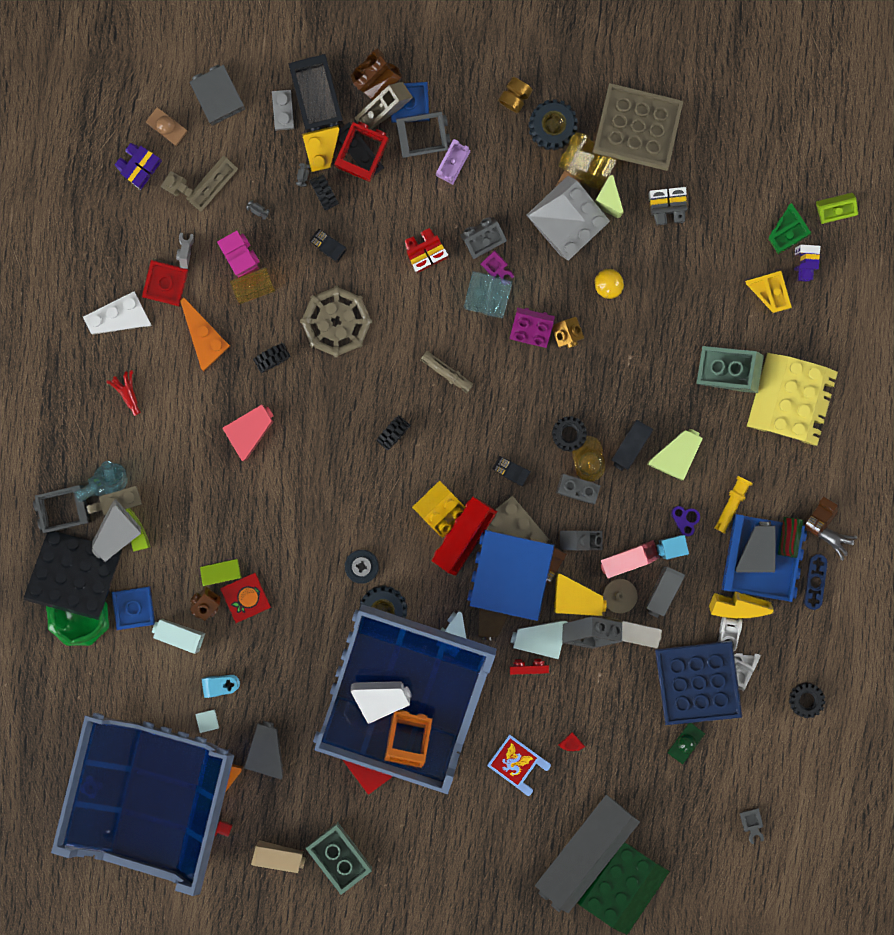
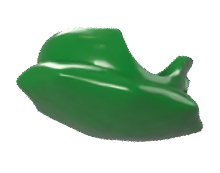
M106 601L99 620L46 606L48 630L66 646H90L109 629Z

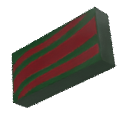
M789 517L783 518L777 555L797 558L803 520Z

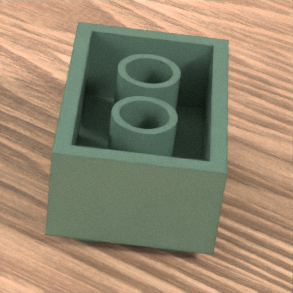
M338 822L306 846V850L341 895L372 872L373 867Z

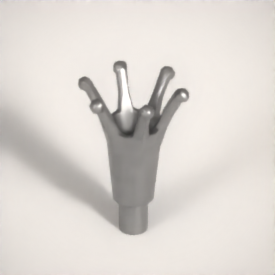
M828 528L824 529L819 536L836 550L842 561L844 557L840 550L844 556H847V551L840 543L854 545V540L848 539H857L856 535H842Z

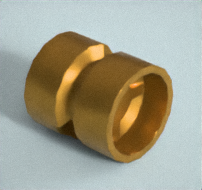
M512 77L507 85L508 90L503 91L498 101L507 109L519 113L524 106L523 100L529 98L533 89L518 78Z

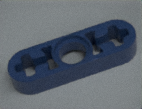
M820 554L811 556L808 563L804 604L808 609L812 610L820 608L823 602L827 559ZM818 557L823 562V565H820L818 571H822V575L817 573L811 574L812 570L816 571V565L813 564V561H816ZM815 576L821 580L820 586L816 588L810 584L811 579ZM809 589L814 591L820 590L819 594L815 593V599L818 600V603H814V606H811V603L808 602V599L813 597V593H809Z

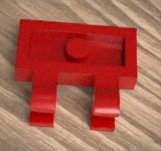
M542 658L534 659L533 665H525L522 659H515L513 665L509 666L510 675L549 673V665L544 664Z

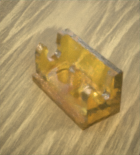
M266 268L230 281L239 304L275 291Z

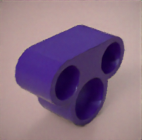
M676 506L671 510V516L680 533L687 537L693 535L694 525L700 520L699 512L696 509L685 510L681 506ZM677 509L682 511L680 517L675 515ZM690 511H693L697 516L696 520L692 523L686 519V515ZM686 526L691 528L688 534L684 532Z

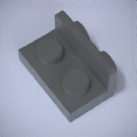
M494 217L485 218L479 225L468 227L463 231L464 233L460 234L473 259L507 241L498 221Z

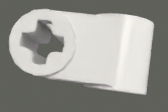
M722 617L718 642L725 641L726 639L732 640L735 651L741 633L742 619L734 620Z

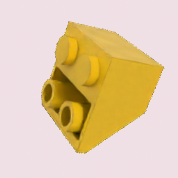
M439 481L412 508L443 538L453 528L456 518L462 514L465 506Z

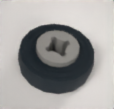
M356 550L345 561L347 576L358 584L372 581L379 571V562L376 556L367 550Z

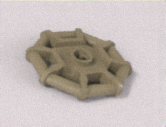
M334 286V288L310 296V302L303 318L300 319V323L304 327L311 348H317L333 355L334 358H338L341 354L363 346L362 343L370 324H372V320L369 317L361 295L358 296L339 288V286ZM334 296V302L323 306L320 302ZM339 296L353 302L349 306L339 302ZM317 305L320 308L317 319H311ZM356 306L362 319L356 320L352 309ZM338 316L342 323L334 327L331 320ZM311 324H317L320 331L319 336L315 337ZM356 324H359L362 326L359 330L357 337H355L352 335V333L355 329ZM327 338L334 341L333 347L322 343L321 340ZM347 338L351 339V343L339 347V341Z

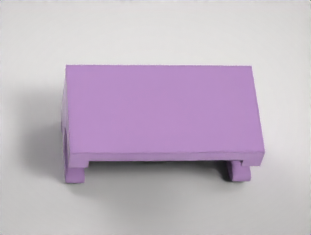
M453 139L436 172V176L453 185L471 151L469 147L459 144V141Z

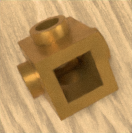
M577 317L561 321L552 326L559 347L567 346V348L578 345L577 341L584 339Z

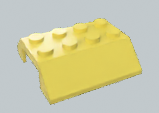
M767 353L760 377L759 390L755 394L747 427L764 432L769 431L817 446L819 438L813 436V434L821 435V431L813 428L814 422L824 424V419L818 416L826 417L830 401L824 399V397L831 399L832 395L829 392L823 391L824 385L834 387L835 383L829 379L836 380L838 372L789 356Z

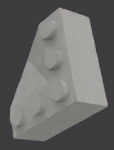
M567 176L526 215L557 253L568 261L610 222L580 183L570 176Z

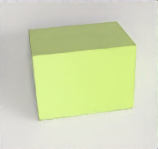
M610 175L595 203L601 210L615 218H620L623 214V208L614 177Z

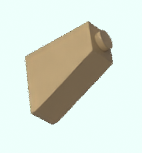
M259 840L255 847L251 865L298 873L300 868H304L306 857H302L304 851Z

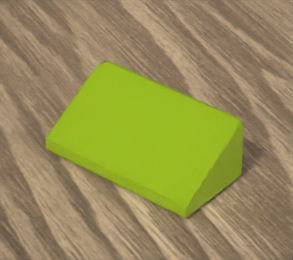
M853 193L816 201L821 224L858 215L857 199Z
M238 559L200 567L203 586L242 578Z

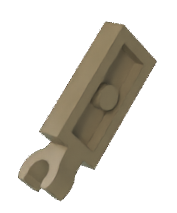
M137 486L100 496V503L87 506L88 513L91 514L103 510L104 515H106L115 499L124 509L142 505Z

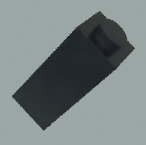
M639 420L633 421L610 460L614 462L612 466L620 471H623V469L629 470L654 429Z

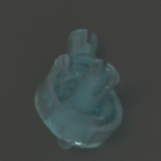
M111 461L103 462L95 471L94 476L88 479L89 484L74 492L77 500L81 503L93 495L102 496L122 490L128 481L126 471L119 464L112 463Z

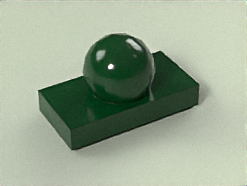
M688 723L667 753L681 764H684L705 733L692 723Z

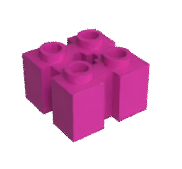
M235 231L217 241L239 280L259 269L257 264L260 261L253 250L249 251L248 247L251 245L243 233L240 235L238 231Z

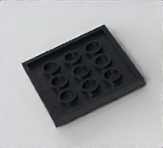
M56 531L48 532L27 586L24 600L99 620L122 555V549L107 561H104L102 558H97L92 552L93 541Z

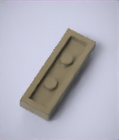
M222 156L186 200L202 212L238 168L225 156Z

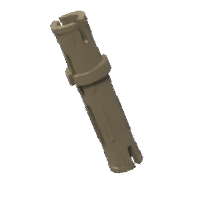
M426 351L420 361L449 380L451 385L454 384L462 389L466 394L474 385V383L464 378L460 374L461 372L450 368L429 351Z

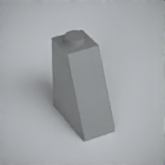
M116 499L112 502L92 543V552L97 558H102L104 561H107L141 534L140 525Z

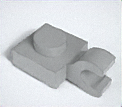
M180 233L179 242L182 246L181 249L177 250L176 259L180 262V268L188 269L194 237L193 234H190V238L184 240L183 233Z

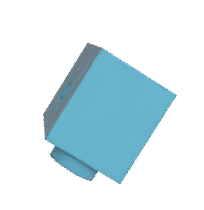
M685 535L658 540L659 544L656 545L658 555L662 556L663 559L689 554Z

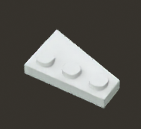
M135 292L83 317L92 335L152 326Z

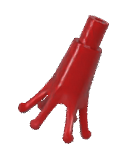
M130 370L129 380L127 371L123 375L125 385H122L116 376L113 377L112 382L107 380V384H110L119 392L127 407L131 409L135 416L141 412L137 406L138 401L133 390V370Z

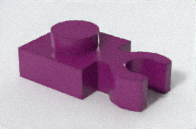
M495 250L481 262V265L493 278L498 274L501 283L504 285L507 284L504 275H510L511 278H514V273L511 270L505 269L508 263Z

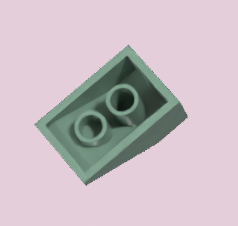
M702 346L696 384L758 393L764 355L757 351Z

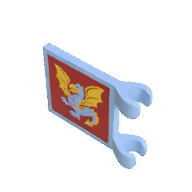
M509 735L487 766L524 794L530 796L533 789L523 783V781L536 764L545 771L549 770L551 764Z

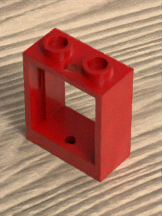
M353 122L334 165L340 170L371 182L389 139L386 137V133L376 129L372 131L368 129L369 126L365 123L358 122L356 124ZM356 132L381 142L369 171L344 160Z

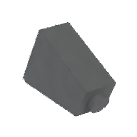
M759 521V525H754L736 564V572H775V525H771L770 521Z
M663 567L645 606L646 609H649L648 614L657 618L659 615L665 616L685 577L684 574L669 567Z
M263 720V723L259 722L245 769L282 779L284 771L278 728L274 727V723Z

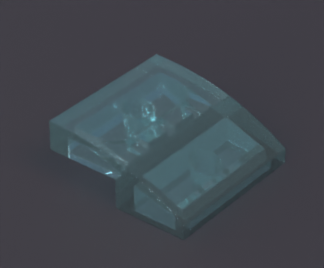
M473 271L463 308L503 318L512 281Z

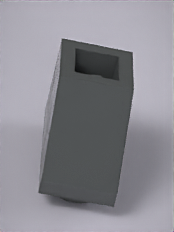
M560 531V550H602V531Z

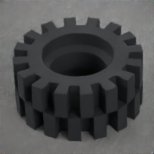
M323 173L309 180L325 211L339 204Z
M281 343L262 352L253 360L260 373H263L283 363L291 356L284 343Z
M398 415L376 441L388 451L398 442L411 425Z
M566 416L555 423L552 430L553 441L563 451H576L586 441L587 430L580 419ZM573 427L577 431L576 439L573 441L564 440L562 437L563 429Z
M805 682L796 685L797 687L793 688L792 693L789 694L790 708L795 714L804 718H814L815 715H819L820 711H823V705L826 702L824 701L825 695L822 693L823 691L811 683ZM804 693H810L814 697V703L809 708H804L800 704V697Z

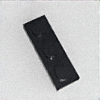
M350 122L339 130L337 139L342 145L350 130ZM356 132L348 153L359 167L369 171L375 155L358 132ZM379 162L373 177L385 169L381 162Z

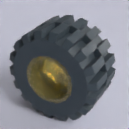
M553 99L552 101L546 100L544 103H540L534 109L528 128L530 129V136L532 135L533 137L532 140L534 143L537 142L539 147L543 146L546 150H557L571 142L577 131L578 120L575 117V111L571 110L569 104L565 105L564 101L557 102V99Z
M386 585L374 587L363 596L360 602V607L363 604L405 619L407 616V603L404 596L400 594V591L395 590L391 586L386 587ZM365 617L363 624L365 628L367 627L386 635L394 633L399 629L398 627Z

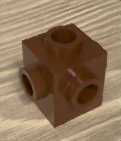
M205 586L200 593L196 592L191 598V613L196 618H201L204 621L209 616L212 618L218 611L217 607L220 605L221 597Z

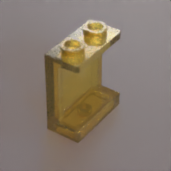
M576 132L571 137L566 152L561 156L558 167L589 187L602 190L618 159L593 153L595 143L588 139L586 134Z

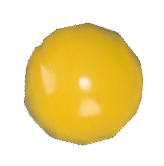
M614 269L600 271L595 278L596 291L603 298L613 299L618 297L624 288L622 276Z

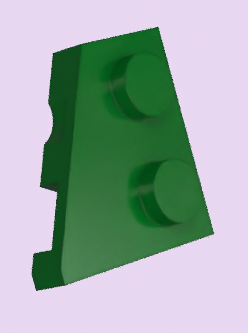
M792 203L788 205L785 213L768 237L778 255L811 235V231Z

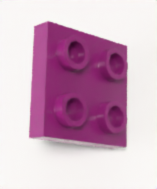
M517 307L510 339L547 348L555 316L547 315L546 312L539 313L531 311L529 308L522 309Z

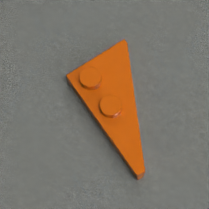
M183 298L180 300L200 367L205 371L230 345Z

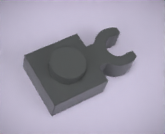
M759 808L739 812L744 832L750 831L748 836L750 843L754 844L753 837L755 835H759L761 842L764 841L763 834L758 830V828L763 827Z

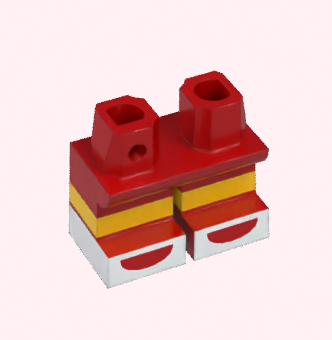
M430 228L421 232L425 242L419 245L414 236L405 240L406 252L416 274L431 267V262L435 265L448 258V254L438 236H435Z

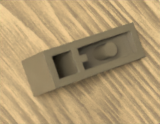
M403 82L388 85L355 117L357 123L367 124L369 126L368 129L372 130L400 110L413 97Z

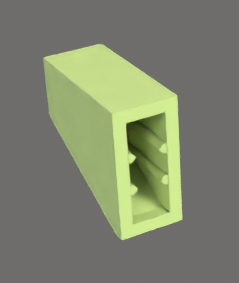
M684 430L650 459L647 465L677 479L684 480L703 438L699 437L700 433L695 430Z

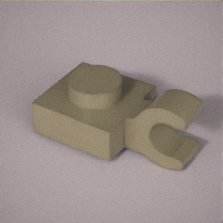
M172 171L169 172L161 185V188L178 197L180 192L190 197L193 192L192 189L185 185L187 180Z

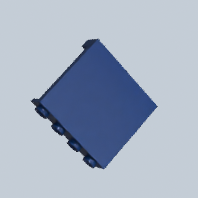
M734 514L721 590L792 602L793 598L795 599L797 596L795 583L796 579L799 580L801 572L798 565L799 560L802 561L804 549H801L802 541L805 542L807 537V530H804L805 526H802L797 558L777 554L783 522ZM759 521H770L771 525H775V572H736V564L754 525H759Z
M488 529L485 530V533H481L479 542L482 545L481 552H477L475 563H478L477 571H473L471 582H474L473 590H469L467 601H470V606L538 621L555 544L497 533Z

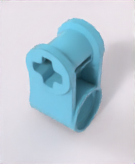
M235 675L201 678L204 698L231 694L240 686V680ZM229 680L231 683H234V686L231 687V689L230 686H226V683Z

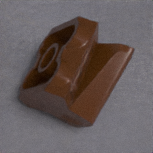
M377 48L367 56L362 64L355 68L351 78L353 84L373 101L388 85L397 83L402 78V75L397 66L385 61L382 51Z

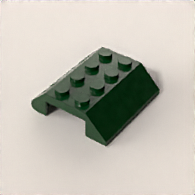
M624 842L577 904L613 929L628 935L670 871Z

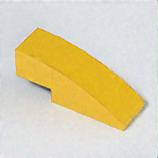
M735 592L732 598L714 593L709 605L712 615L727 618L760 617L772 614L774 611L771 602L739 592Z

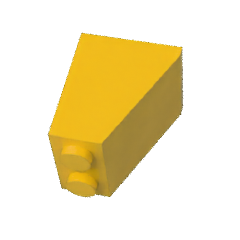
M556 573L555 613L602 616V612H606L607 601L603 599V596L560 573Z

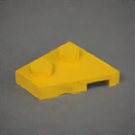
M338 125L302 134L312 172L331 167L339 133Z
M781 271L745 281L748 287L773 313L792 308Z

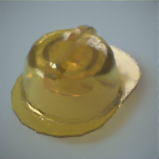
M586 436L583 446L576 451H572L576 473L581 479L595 481L605 471L604 453L601 443L596 438Z

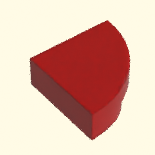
M573 732L558 744L567 751H579L585 747Z

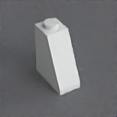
M360 682L351 684V693L368 724L410 705L411 692L408 687H404L402 682Z

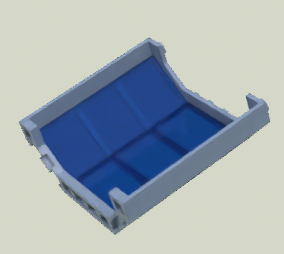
M362 604L359 610H355L352 621H355L354 631L349 632L346 642L350 644L348 649L344 648L341 660H344L343 666H338L335 677H338L337 684L333 683L330 694H333L322 729L320 732L316 731L313 740L316 743L314 750L448 794L460 755L457 752L461 753L497 649ZM360 682H402L404 687L409 688L412 695L410 705L400 710L408 711L412 715L424 714L432 719L425 764L422 768L384 761L391 720L394 713L368 724L351 693V684ZM397 723L392 748L420 754L424 728Z
M99 713L85 716L51 853L66 858L93 857L95 855L94 859L104 860L177 883L175 891L191 896L199 895L234 755L229 753L227 749L206 742V738L199 736L191 738L189 733L178 731V734L173 733L171 728L161 726L159 729L150 722L143 721V724L123 721L106 718L103 714Z

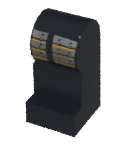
M320 229L309 240L336 263L339 262L347 251L344 245Z
M501 456L498 457L492 470L521 487L531 472Z

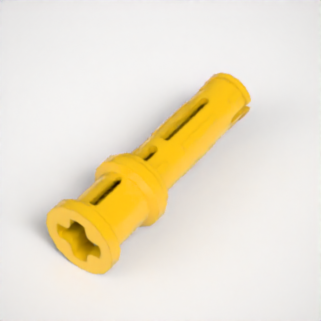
M737 476V482L733 490L729 492L730 498L714 529L726 533L740 502L745 500V494L749 486L753 484L740 476Z

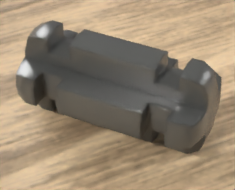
M300 163L299 166L301 168L298 169V182H296V185L306 187L310 165Z
M250 200L246 206L247 210L250 209L255 215L262 216V219H266L270 213L269 209L265 210V207L256 202L253 203V200Z

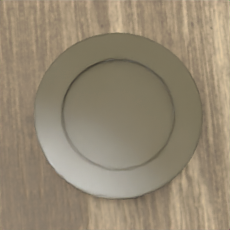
M615 579L606 585L603 591V599L607 601L606 607L615 613H626L636 605L638 598L637 590L631 582L625 579Z

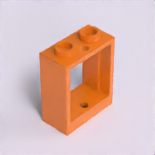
M405 710L394 712L384 761L422 768L425 764L432 719L424 714L412 715ZM397 723L424 728L420 754L392 748Z

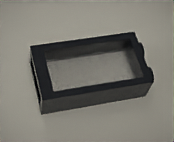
M326 54L288 63L306 132L337 125L340 128V125L344 123Z

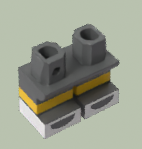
M686 187L671 188L668 191L667 189L649 191L651 216H654L657 226L667 224V214H673L674 223L676 224L685 222V213L688 210Z

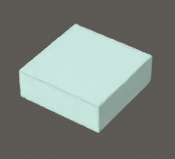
M215 709L195 714L200 733L219 729Z

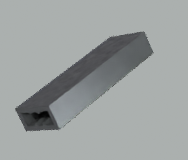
M605 795L535 886L540 890L538 894L545 900L550 899L553 902L551 906L558 912L563 910L569 913L640 821L614 799Z

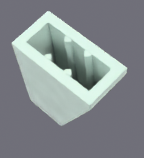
M164 619L155 622L152 633H155L153 638L194 654L200 651L205 636L203 632Z
M560 620L518 628L517 632H513L510 643L514 644L513 648L559 659L562 647L563 624L568 622Z

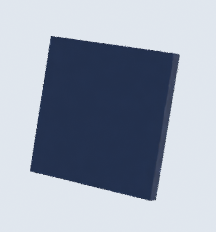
M732 640L655 649L665 725L743 717Z

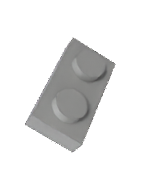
M291 90L272 91L275 131L294 129Z

